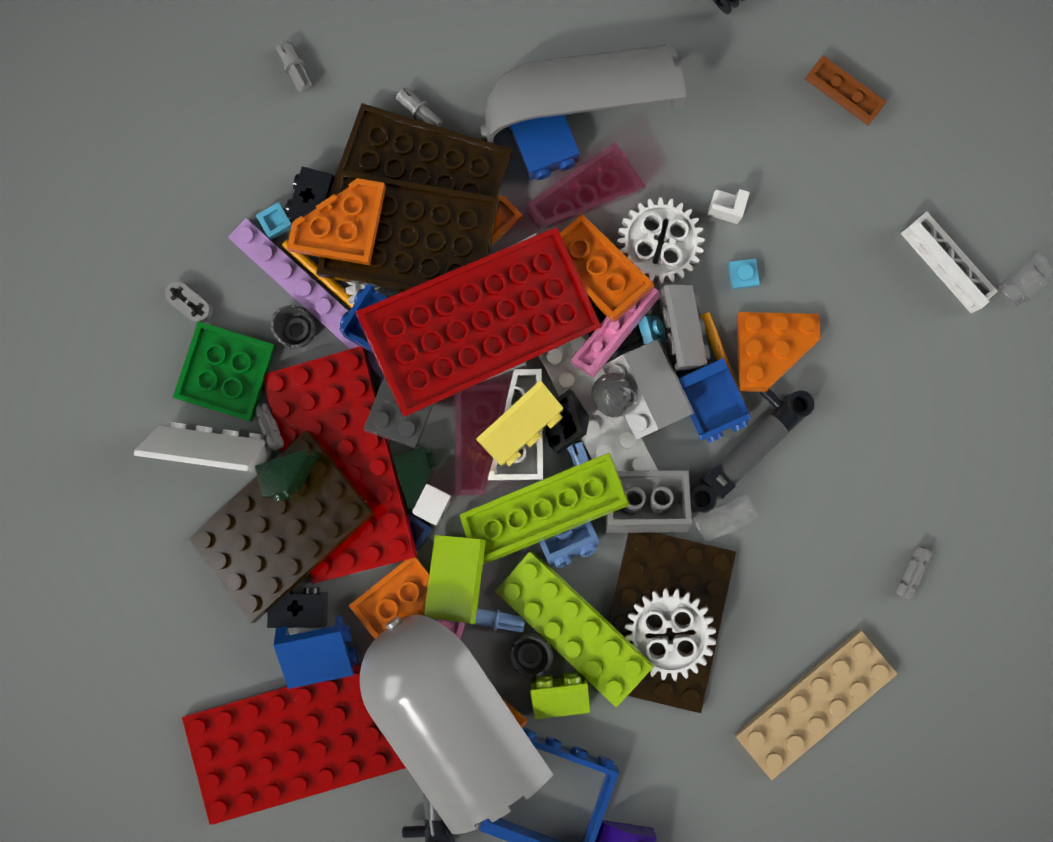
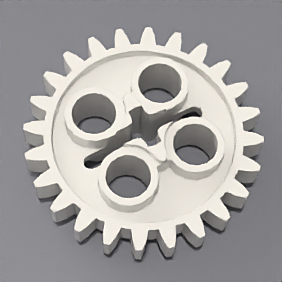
M659 197L657 205H654L652 200L648 199L646 208L639 203L637 205L638 213L630 210L628 215L631 220L624 218L622 224L626 228H619L618 234L624 238L617 240V245L624 246L620 251L648 276L651 281L657 278L659 286H662L664 278H667L668 282L673 284L675 275L682 280L685 277L683 270L690 274L693 271L690 263L697 265L700 260L695 255H702L704 251L698 245L703 244L705 241L704 238L697 237L703 231V228H695L699 218H689L692 210H687L684 213L682 211L683 203H680L676 208L673 207V199H670L668 204L664 205L662 197ZM666 219L668 220V225L663 238L664 244L660 250L658 263L654 264L653 259L658 245L657 239L662 230L663 220ZM646 221H653L657 224L658 229L654 231L647 230L644 223ZM673 227L680 228L683 236L674 237L670 229ZM646 246L650 249L651 255L647 257L642 256L638 253L637 248ZM667 252L673 253L677 261L675 263L666 262L663 257L664 254Z
M664 588L663 596H659L656 590L652 592V600L644 595L642 599L645 605L642 606L638 603L634 605L638 614L629 613L628 617L634 623H627L625 625L626 629L632 631L625 638L628 641H633V645L655 665L651 670L652 677L657 671H660L662 680H665L667 673H671L673 680L676 681L678 673L681 672L686 679L688 678V669L698 673L697 663L706 666L707 661L703 655L712 656L713 651L707 647V645L716 644V640L709 637V635L716 633V628L708 627V624L713 621V617H704L708 608L707 606L700 609L697 607L700 601L699 598L693 602L689 601L690 592H687L682 598L679 597L678 588H676L673 595H669L668 589ZM679 612H685L690 616L691 621L687 625H679L675 620V615ZM656 614L661 617L663 624L660 627L653 628L648 624L647 617ZM667 628H672L674 633L695 630L696 632L694 635L676 634L674 640H669L667 635L646 638L645 636L647 633L664 634ZM687 640L693 644L694 649L690 653H683L679 650L678 644L681 641ZM656 642L664 645L666 652L663 655H655L651 652L650 646Z

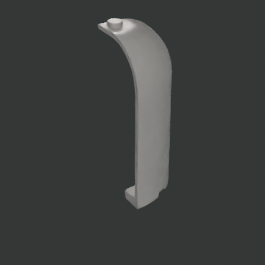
M670 44L539 60L517 65L499 78L489 94L485 109L486 125H481L482 140L493 143L494 136L502 129L535 118L671 101L672 109L681 108L684 106L687 96L681 66L675 67L673 61L677 60L676 50L673 46L670 47Z
M410 615L403 618L396 616L385 625L387 629L369 646L361 665L360 690L368 713L452 834H462L477 830L478 823L488 818L491 822L500 819L511 812L509 807L522 796L526 800L529 799L553 776V773L474 656L452 631L438 621L423 615Z

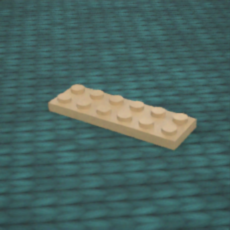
M858 630L735 733L734 736L772 781L893 679L897 673L866 635Z

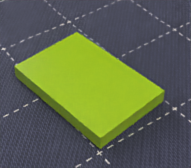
M435 535L424 616L433 619L475 624L486 540Z

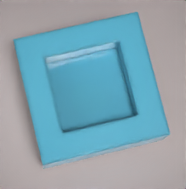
M279 202L256 215L270 240L291 229L292 223L287 218V214Z
M756 258L728 263L731 290L758 287L760 285Z
M659 315L644 316L638 323L644 345L660 339L661 343L667 341L665 325L660 320Z

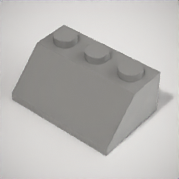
M664 285L660 291L661 296L658 302L662 322L665 325L666 345L670 363L675 373L701 369L708 365L707 361H710V351L708 345H704L702 335L705 334V325L703 319L698 317L697 309L700 308L699 295L697 292L694 293L692 285Z
M660 339L625 353L602 367L605 374L618 373L624 376L625 380L629 383V388L631 389L630 401H632L630 407H626L627 410L624 412V415L636 440L694 414Z
M689 470L617 471L630 505L605 515L606 533L688 532L692 525Z

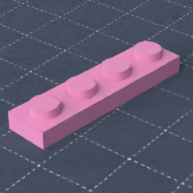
M653 288L614 323L606 317L601 323V328L593 332L570 360L572 364L594 378L660 298L659 291Z

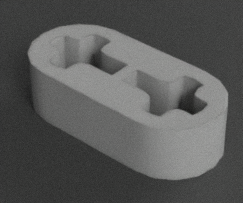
M175 281L170 283L165 289L166 300L190 320L196 323L198 321L206 323L211 319L213 315L212 306L184 283ZM175 290L182 291L181 293L188 299L184 302L176 298ZM193 303L198 307H202L204 311L202 316L196 315L197 312L191 308Z

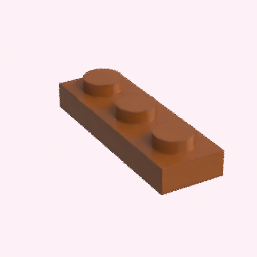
M822 55L805 78L807 82L867 126L871 124L887 103L824 55Z

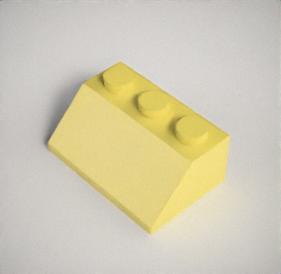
M540 380L476 440L501 467L505 463L510 467L521 457L518 451L526 444L532 447L542 437L539 433L547 425L551 429L563 418L560 415L563 407Z

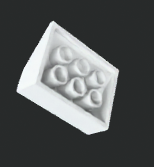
M169 422V427L158 426L135 449L134 456L262 473L270 464L272 450L268 447L262 434L249 433V438L238 437L239 431L223 429L222 434L212 433L213 428L196 425L195 430L186 429V424Z

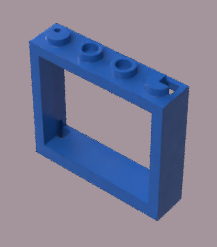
M523 727V731L535 748L605 773L582 842H595L619 774L614 761L604 756H599L598 759L588 756V751L580 747L573 746L572 749L561 746L562 742L552 737H547L546 740L536 736L535 731ZM489 818L480 822L479 831L508 842H563L501 818L494 822H491Z

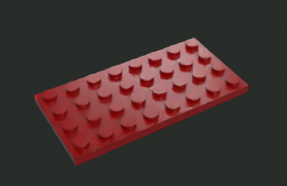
M557 227L355 312L403 417L601 328V324Z
M359 346L266 373L264 385L271 414L280 431L279 436H282L284 442L283 447L280 448L281 453L306 430L310 431L375 513L373 517L310 573L312 583L315 584L418 557L389 440L364 431V426L377 396L366 349Z
M362 664L354 666L353 676L290 689L284 686L182 717L209 825L406 768L364 705L360 690Z

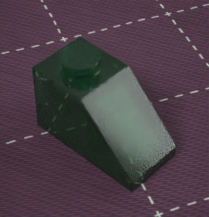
M425 447L392 457L408 509H414L425 485L430 483L434 475L433 467H437L432 451L427 452Z
M302 450L256 465L255 468L262 498L274 499V502L291 499L290 494L299 492L306 482L319 457L318 452Z

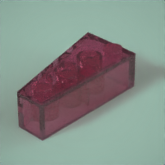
M614 142L527 203L525 211L537 228L542 231L578 217L581 214H586L638 194L646 185L617 143Z
M473 385L454 394V496L484 495L492 456L476 438L503 415L510 385Z

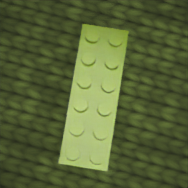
M606 453L460 514L466 538L486 540L484 565L627 507L630 504L612 455Z
M533 550L524 557L495 591L616 708L655 666Z

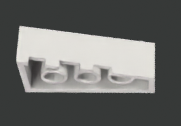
M514 369L504 413L540 380L542 381V369ZM542 430L539 432L542 437L532 447L526 444L518 451L521 457L510 467L506 463L501 467L493 458L488 480H543Z

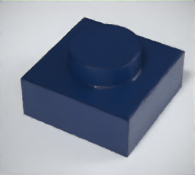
M410 513L408 519L416 551H419L434 527L420 517Z

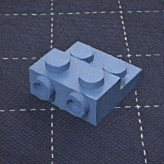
M591 522L539 542L549 566H556V568H563L572 562L571 558L581 554L582 557H588L597 551L596 547L600 546Z

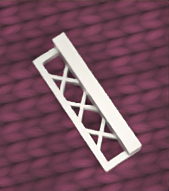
M927 211L900 233L970 313L982 309L990 302L989 299L998 292ZM923 221L931 228V235L921 224ZM939 244H945L947 246V248L949 249L948 254ZM957 264H962L966 268V274ZM975 284H980L987 293L983 295Z

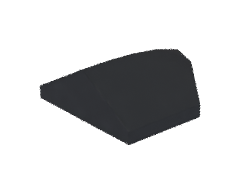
M568 389L556 398L563 407V411L560 413L563 418L551 429L548 425L545 427L549 447L556 453H561L587 434L590 416L571 389Z

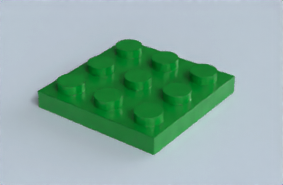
M198 321L173 398L252 422L255 408L258 405L264 387V379L269 371L277 346Z

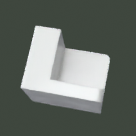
M739 189L737 194L733 195L715 190L707 216L738 224L743 217L750 192Z
M426 484L412 513L434 525H439L453 496L430 484Z

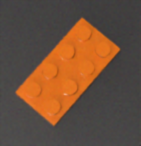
M583 214L560 232L588 298L613 323L654 288V283Z

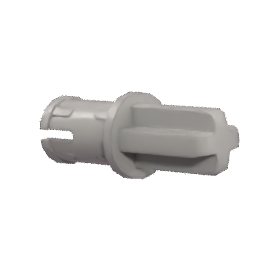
M282 41L284 49L278 44L276 51L285 65L284 70L291 76L299 92H307L310 90L312 83L303 68L304 62L298 58L290 41Z
M404 87V89L398 92L396 100L409 110L413 119H418L438 127L442 126V120L427 107L428 103L421 101L408 87Z

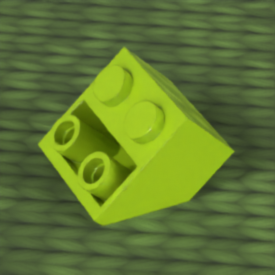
M578 671L563 673L562 678L553 679L552 675H540L536 677V681H531V697L535 719L590 713L587 680Z

